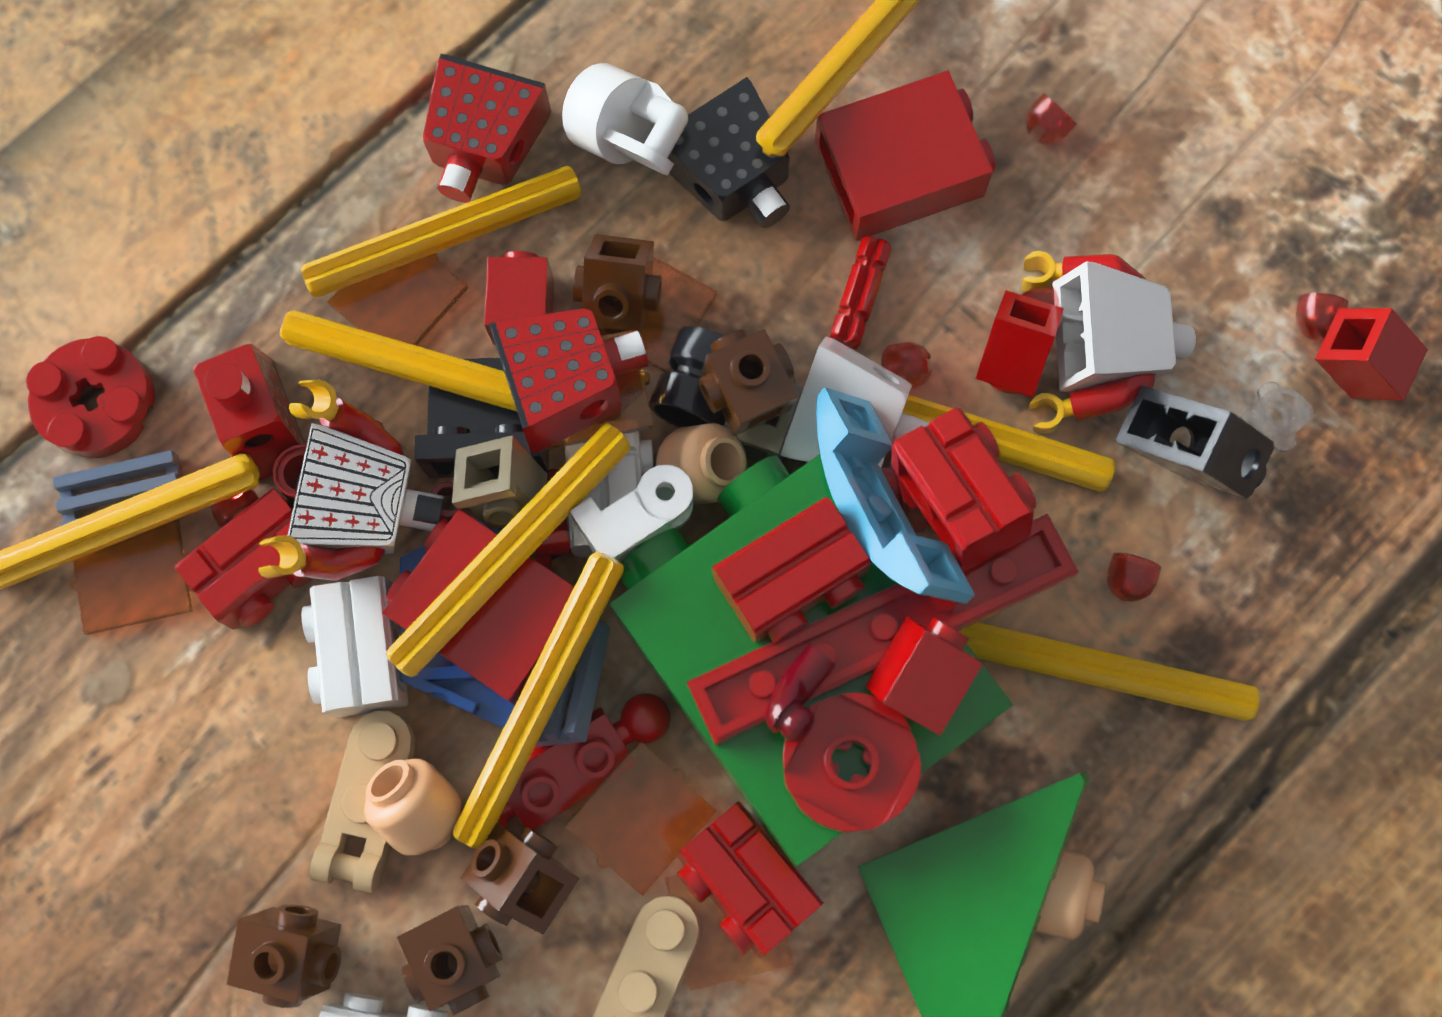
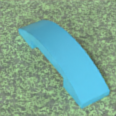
M824 387L817 395L816 413L821 460L833 500L850 532L854 534L872 562L902 586L919 594L961 603L970 601L975 594L948 544L915 534L878 463L892 449L893 443L870 401Z

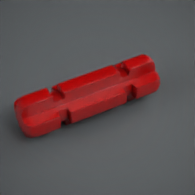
M865 236L861 239L856 254V264L852 266L839 305L838 312L840 314H836L830 331V338L837 340L852 350L860 347L865 332V322L869 320L882 281V272L885 271L891 252V244L873 236Z

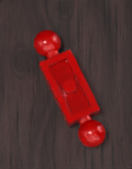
M637 694L625 703L621 711L620 720L614 724L610 722L602 707L593 711L586 742L536 747L497 823L508 828L509 820L517 816L524 828L528 826L535 830L637 765L626 745L633 741L649 744L661 739L668 731L671 721L667 704L654 694Z

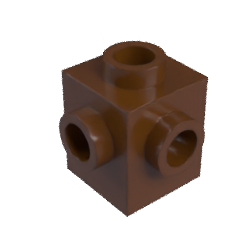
M594 235L584 257V266L578 265L576 267L573 282V301L582 302V309L592 310L597 326L601 331L616 335L636 330L641 332L648 311L658 312L662 291V276L652 275L654 241Z
M765 329L750 336H747L744 330H737L711 344L710 347L713 352L707 354L702 368L704 376L700 377L698 382L707 405L713 413L722 411L733 436L791 410L798 398L790 381L794 377L793 365L785 348L780 343L772 345Z
M496 823L487 840L477 848L471 863L461 876V879L480 895L475 906L487 916L505 926H508L511 919H514L544 935L580 878L552 857L558 848L552 841L528 826H525L522 833L518 835L499 823Z
M303 905L271 907L239 918L227 985L262 994V1001L270 1006L280 1008L301 1006L304 1000L330 989L331 983L338 974L341 964V950L338 947L341 924L319 919L316 909Z
M469 905L456 906L397 936L408 961V964L401 968L405 984L417 1003L425 1000L429 1011L448 1004L452 1014H458L490 997L485 984L501 977L495 963L503 960L499 944L487 924L478 927ZM450 953L457 959L458 965L455 973L448 967V956Z

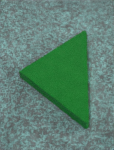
M1086 770L858 866L922 1017L1006 1016L1010 1005V997L1041 918L1040 913L1051 882L1055 879L1072 831L1071 826L1083 793L1086 792L1090 781Z

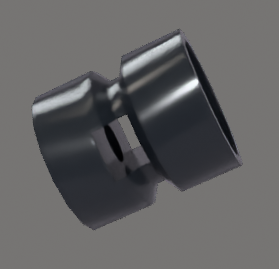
M684 326L679 330L670 351L668 362L674 371L665 372L660 375L648 403L649 409L656 416L678 428L708 423H717L724 426L726 419L722 411L720 410L716 413L711 411L703 397L698 379L704 376L702 368L706 356L713 352L710 347L711 344L724 335L696 326Z

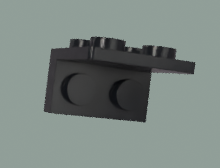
M500 358L464 359L504 371ZM428 386L427 435H415L414 459L428 478L454 477L456 449L513 435L543 470L547 472L549 470V447L531 454L518 412ZM500 465L488 468L495 476H499Z

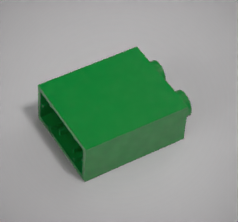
M821 454L792 474H790L777 455L767 457L748 468L727 485L717 498L719 504L730 517L691 546L688 545L676 528L663 531L640 544L620 562L624 565V571L620 580L628 590L609 603L622 630L776 845L794 867L800 865L843 832H837L820 826L809 819L796 805L785 786L782 755L786 739L780 731L773 733L765 722L715 746L687 682L773 642L768 635L755 644L713 578L712 566L826 496L831 499L837 509L825 476ZM870 559L871 566L868 573L860 578L865 588L836 608L831 609L825 600L805 612L804 616L809 622L806 626L898 584V582L886 575ZM966 644L964 650L972 656H974L976 659H978L976 655L973 653V651ZM984 666L981 667L941 735L904 716L911 728L910 732L916 740L917 751L920 754L921 774L1013 706L1012 702ZM873 672L820 696L803 706L808 708L828 697L841 696V694L858 692L875 696L865 686ZM853 743L847 752L838 749L833 751L831 760L839 765L837 776L846 782H849L855 774L866 777L869 773L870 766L862 761V754L865 749L860 745Z

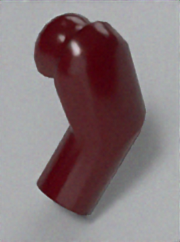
M808 644L777 682L765 712V721L769 729L773 733L780 731L784 738L791 742L803 739L814 725L815 718L813 713L803 705L835 667V664L810 644Z

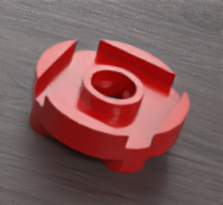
M103 336L72 341L57 348L43 362H39L31 367L25 381L26 387L29 390L27 399L28 411L38 433L58 448L68 453H76L88 458L110 456L131 445L145 428L141 423L146 417L148 406L153 409L155 400L153 381L143 363L131 352ZM93 386L96 389L104 387V393L97 397L98 407L90 411L83 404L79 405V398L88 387Z
M858 692L828 697L808 707L814 715V725L800 741L791 742L786 739L782 755L785 786L798 808L809 819L820 826L844 833L873 830L898 816L914 796L921 775L920 754L917 751L916 740L910 732L911 728L905 717L883 704L877 697ZM854 743L865 749L862 754V761L869 765L870 769L866 777L855 774L849 782H846L837 776L839 765L832 761L831 758L835 749L847 752Z

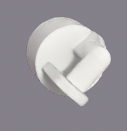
M598 63L581 72L570 86L564 101L562 120L565 133L574 145L614 164H625L634 160L661 174L668 175L674 165L668 159V156L688 123V113L683 106L675 103L658 84L647 81L611 64Z

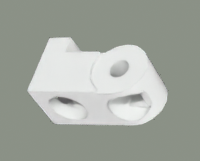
M658 465L649 469L641 477L637 489L631 491L601 511L591 497L572 509L570 514L575 528L593 553H605L621 562L643 542L668 529H679L689 520L693 511V485L689 476L682 469L673 465Z

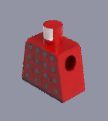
M440 54L423 131V142L431 161L437 166L444 168L437 186L441 194L452 200L467 203L472 198L479 178L500 185H507L512 181L550 117L551 107L545 83L446 54Z
M583 308L522 317L489 324L531 454L540 452L618 413L622 405L615 376L649 366L646 351L638 330L602 340L594 314L589 309Z
M246 344L198 363L193 367V372L222 446L232 457L238 454L250 455L260 472L259 481L273 475L272 469L275 460L282 451L291 446L305 443L296 418L290 413V403L274 361L256 346ZM269 434L273 436L269 442L260 446H254L259 435Z

